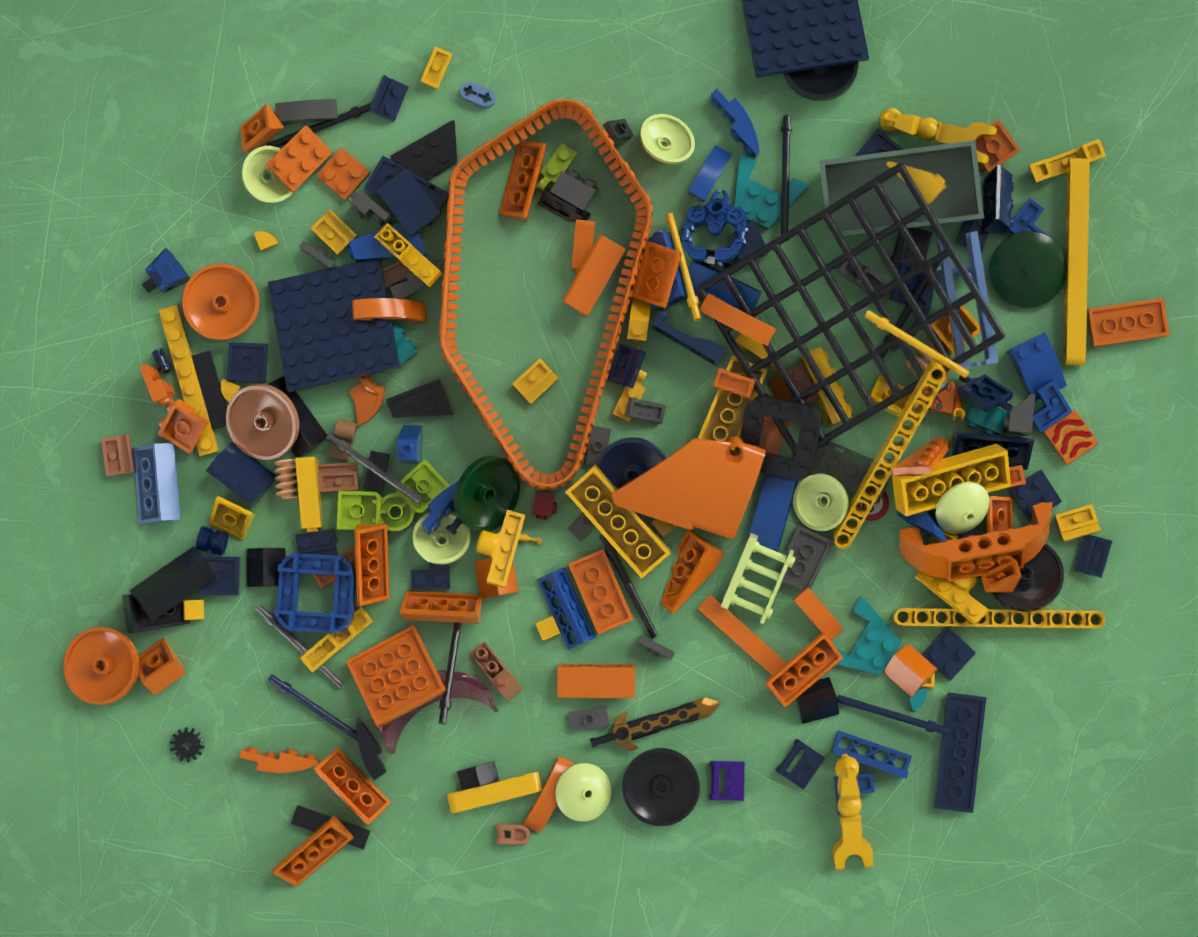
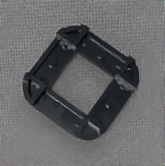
M767 393L754 397L747 404L744 411L740 435L743 443L759 447L764 416L801 424L795 459L765 452L760 472L793 480L804 479L816 464L815 459L823 417H821L814 405L809 402L806 404L772 397Z

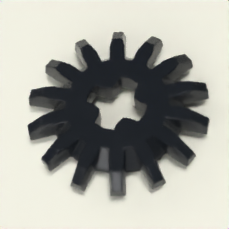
M185 727L184 733L179 729V736L172 735L176 741H170V744L175 745L170 750L177 751L174 755L175 758L181 755L180 761H183V758L186 757L187 762H190V757L194 760L197 759L196 753L200 756L202 755L198 750L199 748L204 749L205 746L200 745L204 738L198 739L201 733L193 734L194 728H192L191 732H188V727ZM185 739H188V741L192 743V746L189 747V750H186L185 747H182V743H185Z

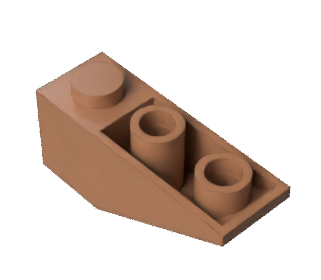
M485 641L470 653L498 691L508 701L523 690L522 686Z

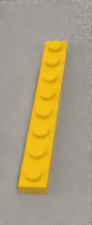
M174 305L158 310L184 402L195 408L194 412L209 421L197 443L199 455L203 457L220 452L214 430L210 424L179 307Z

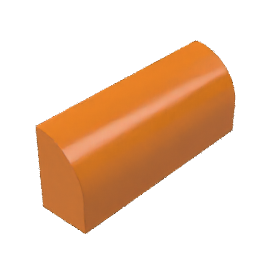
M558 664L557 698H635V664Z

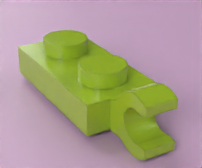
M562 142L540 172L544 178L539 182L537 188L543 192L544 188L548 187L551 182L555 184L561 171L568 169L578 153Z

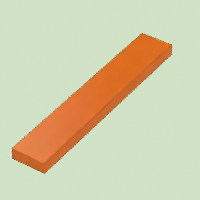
M711 594L697 608L771 675H774L787 663L730 611L721 607V603Z

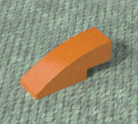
M805 587L792 599L821 633L825 632L830 640H833L844 630L808 587Z

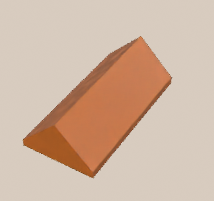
M520 142L517 145L499 215L524 222L528 221L547 151L545 143Z
M600 234L562 301L584 317L589 316L626 249Z
M385 523L357 524L354 530L357 606H363L390 599L387 524Z
M406 591L400 608V614L403 620L480 624L482 594Z
M823 632L766 680L765 686L786 708L841 661L843 656L827 634Z
M338 747L314 769L322 780L367 826L391 803Z
M333 815L279 861L272 869V872L297 887L354 837L340 820Z

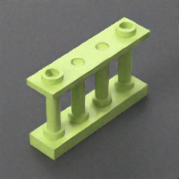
M751 533L726 590L721 607L728 609L730 604L739 605L762 615L760 623L764 624L765 620H769L772 615L773 609H771V605L788 567L792 568L796 557H793L794 550L791 549L786 556L759 545L760 542H757L758 536ZM758 552L783 562L784 565L781 572L778 573L753 563L749 559L751 553ZM750 569L777 580L773 590L745 580V577L742 576L744 570L748 571ZM742 586L768 597L769 600L766 607H761L737 597V594H735L737 587L741 588Z

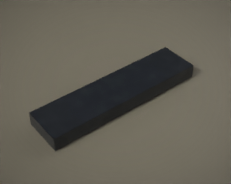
M211 351L192 355L212 429L226 426L227 407Z
M297 805L291 824L314 832L331 816ZM340 820L354 837L347 844L364 850L370 830Z

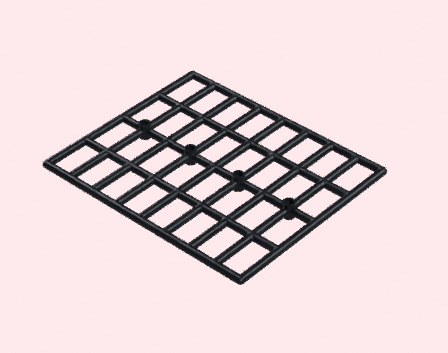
M903 163L893 166L710 278L696 289L704 302L707 296L706 290L724 280L741 310L755 318V316L773 306L794 341L777 351L774 350L771 343L768 346L762 344L768 356L753 366L749 365L730 333L734 329L715 319L714 321L747 377L756 380L754 388L758 395L766 392L755 373L771 363L775 365L791 392L793 398L790 401L806 404L805 399L823 389L843 425L826 435L821 429L818 448L912 393L924 373L907 343L897 336L893 335L894 338L875 348L855 315L857 311L873 302L880 315L888 319L890 324L897 327L881 301L882 296L897 287L901 290L919 323L904 332L912 336L924 329L936 351L948 359L950 357L932 329L931 324L950 314L970 348L951 360L958 365L1005 338L1003 329ZM897 173H900L920 206L919 209L902 219L881 185L882 182ZM873 188L894 221V224L877 234L855 200ZM848 203L869 239L853 249H850L830 214ZM922 215L926 216L945 248L944 251L929 260L925 259L906 227L907 224ZM822 219L826 222L844 253L826 265L805 229ZM897 230L900 231L919 263V266L902 276L880 242ZM797 234L819 268L801 280L780 246ZM873 245L894 281L877 291L873 288L855 257ZM771 250L775 251L794 283L777 295L773 292L755 261ZM949 256L971 291L954 302L950 301L931 269L932 266ZM846 261H849L868 293L866 298L851 307L830 273L831 270ZM747 265L750 266L769 300L750 310L730 276ZM922 272L926 274L945 306L927 318L906 285L907 281ZM821 276L825 278L844 310L827 321L823 319L805 286ZM797 291L818 324L816 328L801 337L780 301ZM974 298L996 333L978 345L956 309ZM847 317L869 352L852 363L848 361L830 330L832 326ZM821 333L824 334L843 366L842 369L827 378L823 376L804 344ZM897 344L919 380L902 390L899 389L880 357V354ZM797 347L818 381L817 384L801 393L780 360L781 357ZM872 359L893 392L892 396L876 405L854 371ZM943 365L945 372L951 370ZM934 370L931 375L937 376L941 373V370ZM847 374L868 410L851 420L829 386ZM772 418L795 456L797 444L783 420Z

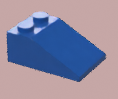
M1045 332L1007 351L1028 395L1035 394V401L1040 399L1036 389L1051 379L1055 381L1059 389L1067 386L1055 351Z

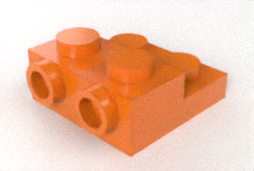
M999 119L991 124V126L997 128L995 135H981L975 140L977 151L986 154L989 158L986 164L978 163V167L983 173L985 171L989 173L996 165H1002L1021 151Z
M148 364L139 366L153 403L167 407L171 402H174L173 395H175L172 384L162 380L159 372L154 367Z
M179 399L176 402H171L168 406L167 412L169 413L167 417L161 420L158 435L191 454L209 421L194 412L195 408Z

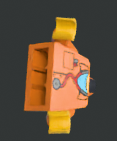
M948 371L946 372L945 381L928 410L949 416L953 413L952 420L955 421L956 416H959L961 421H963L965 411L963 410L962 399L958 394L955 383L947 381ZM924 387L922 389V392H929L931 390V387ZM920 403L914 404V408H913V409H916V407H919V408H920V407L922 406V404H920Z

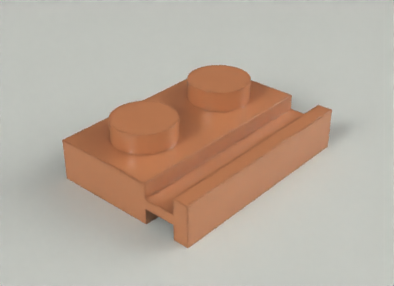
M130 435L101 438L106 476L135 473Z
M357 462L318 464L320 492L359 490Z

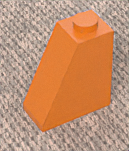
M576 219L571 270L575 271V274H578L593 247L595 221Z

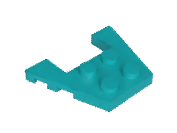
M741 154L734 207L742 208L748 221L754 219L757 225L769 229L781 216V193L750 180L749 177L757 161ZM795 178L792 179L789 185V206L807 189L808 184Z
M861 596L852 611L869 622L849 655L838 650L843 659L837 665L882 675L901 641L866 599Z

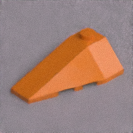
M689 529L678 546V559L676 563H673V575L671 580L667 582L661 604L673 614L714 572L725 554L714 543Z

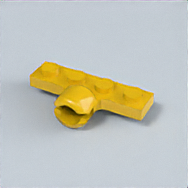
M507 510L500 533L495 534L488 531L480 533L476 551L492 558L486 583L505 588L525 519L524 514Z
M922 571L917 573L915 579L975 626L988 613L989 609L969 594L977 583L976 577L948 582L947 579L934 577Z

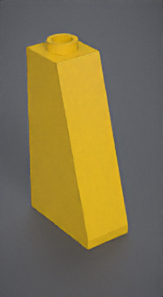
M316 457L295 458L302 529H307V532H318V528H323L322 500L319 487V459Z

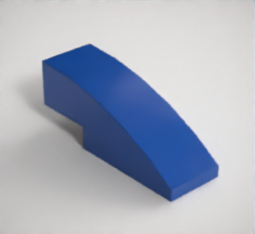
M715 145L691 185L688 194L705 203L732 154Z

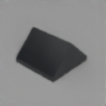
M286 548L247 549V587H278L279 571L277 570L279 564L286 558Z
M830 677L817 680L796 698L802 724L839 715L837 696Z

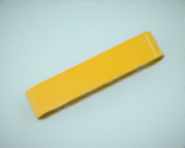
M536 771L446 795L452 814L542 791L543 788L539 772Z

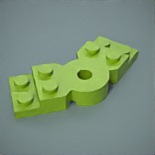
M424 459L400 481L423 498L420 504H417L397 489L396 493H391L384 497L378 492L338 491L337 529L355 530L357 524L385 523L387 524V530L394 532L403 531L411 526L416 513H425L428 510L429 503L450 485ZM394 507L401 509V514L397 518L391 515V510Z

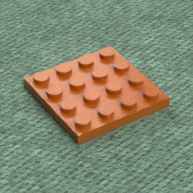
M414 625L346 660L378 728L442 695L446 691Z

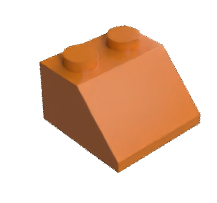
M164 637L138 655L139 677L142 683L154 695H157L186 674L181 661Z

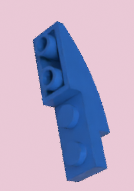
M715 89L710 96L712 99L711 103L716 109L720 108L724 112L723 116L729 123H734L730 128L732 132L730 135L736 142L740 141L744 145L743 149L749 156L753 155L756 158L759 155V144L754 126L747 112L736 98L729 102L718 89Z
M458 482L443 490L429 503L428 510L430 515L422 523V529L426 534L430 535L432 531L435 532L440 527L441 520L451 514L453 511L452 507L455 508L454 496Z

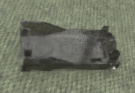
M829 441L818 448L815 459L816 464L808 475H830L837 479L845 490L855 494L871 466L869 465L870 462L874 460ZM836 447L844 451L843 453L835 450L834 448ZM877 470L875 475H881L884 471ZM890 477L888 478L875 503L879 504ZM868 486L865 490L870 492L873 491L875 487Z

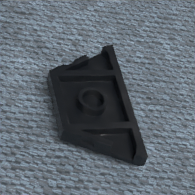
M455 121L448 122L390 156L391 159L425 180L456 164L458 159Z

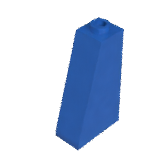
M401 223L392 225L424 257L428 256L419 232L410 237ZM380 230L349 241L350 247L347 248L351 259L355 258L356 262L378 258L380 260H394L397 258L374 237Z
M659 230L648 238V242L675 250L669 232ZM679 265L667 307L663 308L650 303L651 310L663 311L688 298Z
M403 425L397 439V459L400 462L419 464L422 461L423 425Z

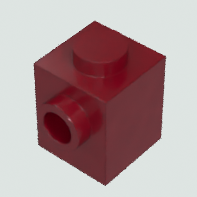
M536 491L532 514L536 515V519L547 520V517H552V513L556 514L558 502H554L555 494Z

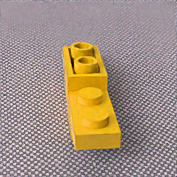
M388 223L374 236L429 288L443 274Z

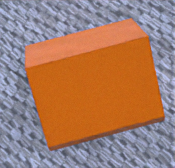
M265 104L240 126L243 151L249 152L264 146L284 128L269 105Z
M989 496V509L983 519V535L988 532L995 533L1010 528L1013 529L1012 497Z
M492 558L474 561L482 599L519 592L513 561L505 588L486 583Z
M908 643L893 656L883 673L912 698L937 671V668Z

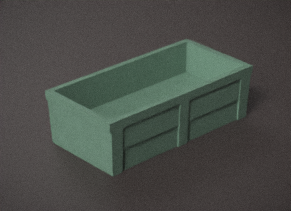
M975 140L819 161L825 208L889 170L890 168L886 164L888 161H893L933 173L934 175L938 173L946 181L944 184L947 187L928 205L939 224L984 218ZM897 174L881 183L901 219L920 208L906 183ZM874 188L855 199L874 232H880L894 224L893 219ZM849 203L830 214L842 236L866 233ZM922 215L907 224L906 227L927 226L930 223L926 216ZM827 226L828 238H833L834 236Z

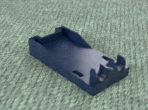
M382 156L366 183L364 190L381 199L376 191L401 173L393 167L397 166L402 171L406 168ZM409 170L438 210L441 211L449 198L448 192ZM429 185L430 187L434 188L435 191H432L426 186ZM435 220L429 223L427 226L431 228Z
M661 311L652 323L651 328L714 366H718L726 352L725 348L708 339L689 337L664 322L667 312Z

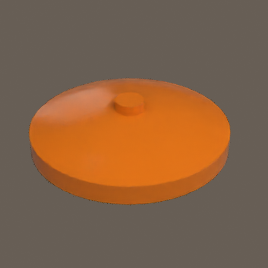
M212 264L200 269L190 278L183 292L182 307L186 320L196 332L212 340L224 341L241 336L253 325L259 313L260 297L256 284L243 270L229 264Z
M95 627L85 630L76 636L67 648L63 662L65 680L70 690L87 703L95 705L114 703L125 697L135 685L139 673L137 650L132 641L116 629Z

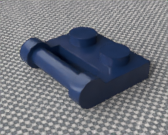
M796 738L793 742L794 746L775 771L804 790L825 757ZM800 749H803L805 753L791 773L787 772L786 770Z

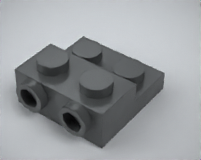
M361 190L358 193H353L348 201L353 206L352 210L361 219L365 217L369 220L373 217L381 226L387 223L390 225L393 222L390 215Z

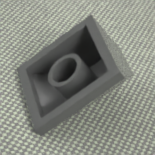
M1035 394L1027 396L1008 412L1007 416H1004L1003 427H1006V432L1023 436L1032 433Z

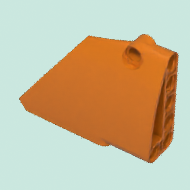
M731 437L727 441L693 438L662 462L612 492L611 496L616 506L686 529L698 528L733 540L759 475L765 456V449L745 444L739 437ZM732 447H738L739 449H738V450H732L731 448H732Z

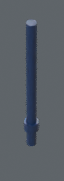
M273 674L270 675L268 681L280 688V692L290 695L358 741L357 731L293 689L292 685L287 681L283 682Z
M838 695L837 698L838 703L921 727L930 733L934 731L948 736L950 728L937 725L936 722L931 720L927 722L842 695Z

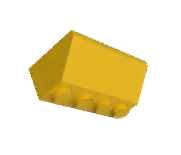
M822 347L809 351L825 378L836 372L833 367L830 368L828 361L830 358L826 350L823 351ZM801 354L799 356L800 363L805 365L813 385H815L818 381ZM835 381L829 386L850 419L853 410L849 402L846 403L843 398L845 396L843 387L841 385L838 386ZM823 389L818 391L817 394L820 399L817 402L828 427L841 423L842 421Z

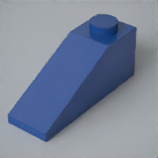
M932 509L905 516L901 512L897 513L908 524L914 527L919 526L920 530L945 542L946 537L938 525Z

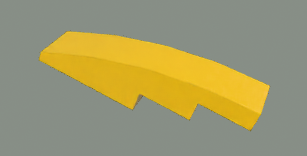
M360 607L354 612L352 623L348 629L339 633H328L301 656L300 659L313 673L372 624L374 620L363 607Z

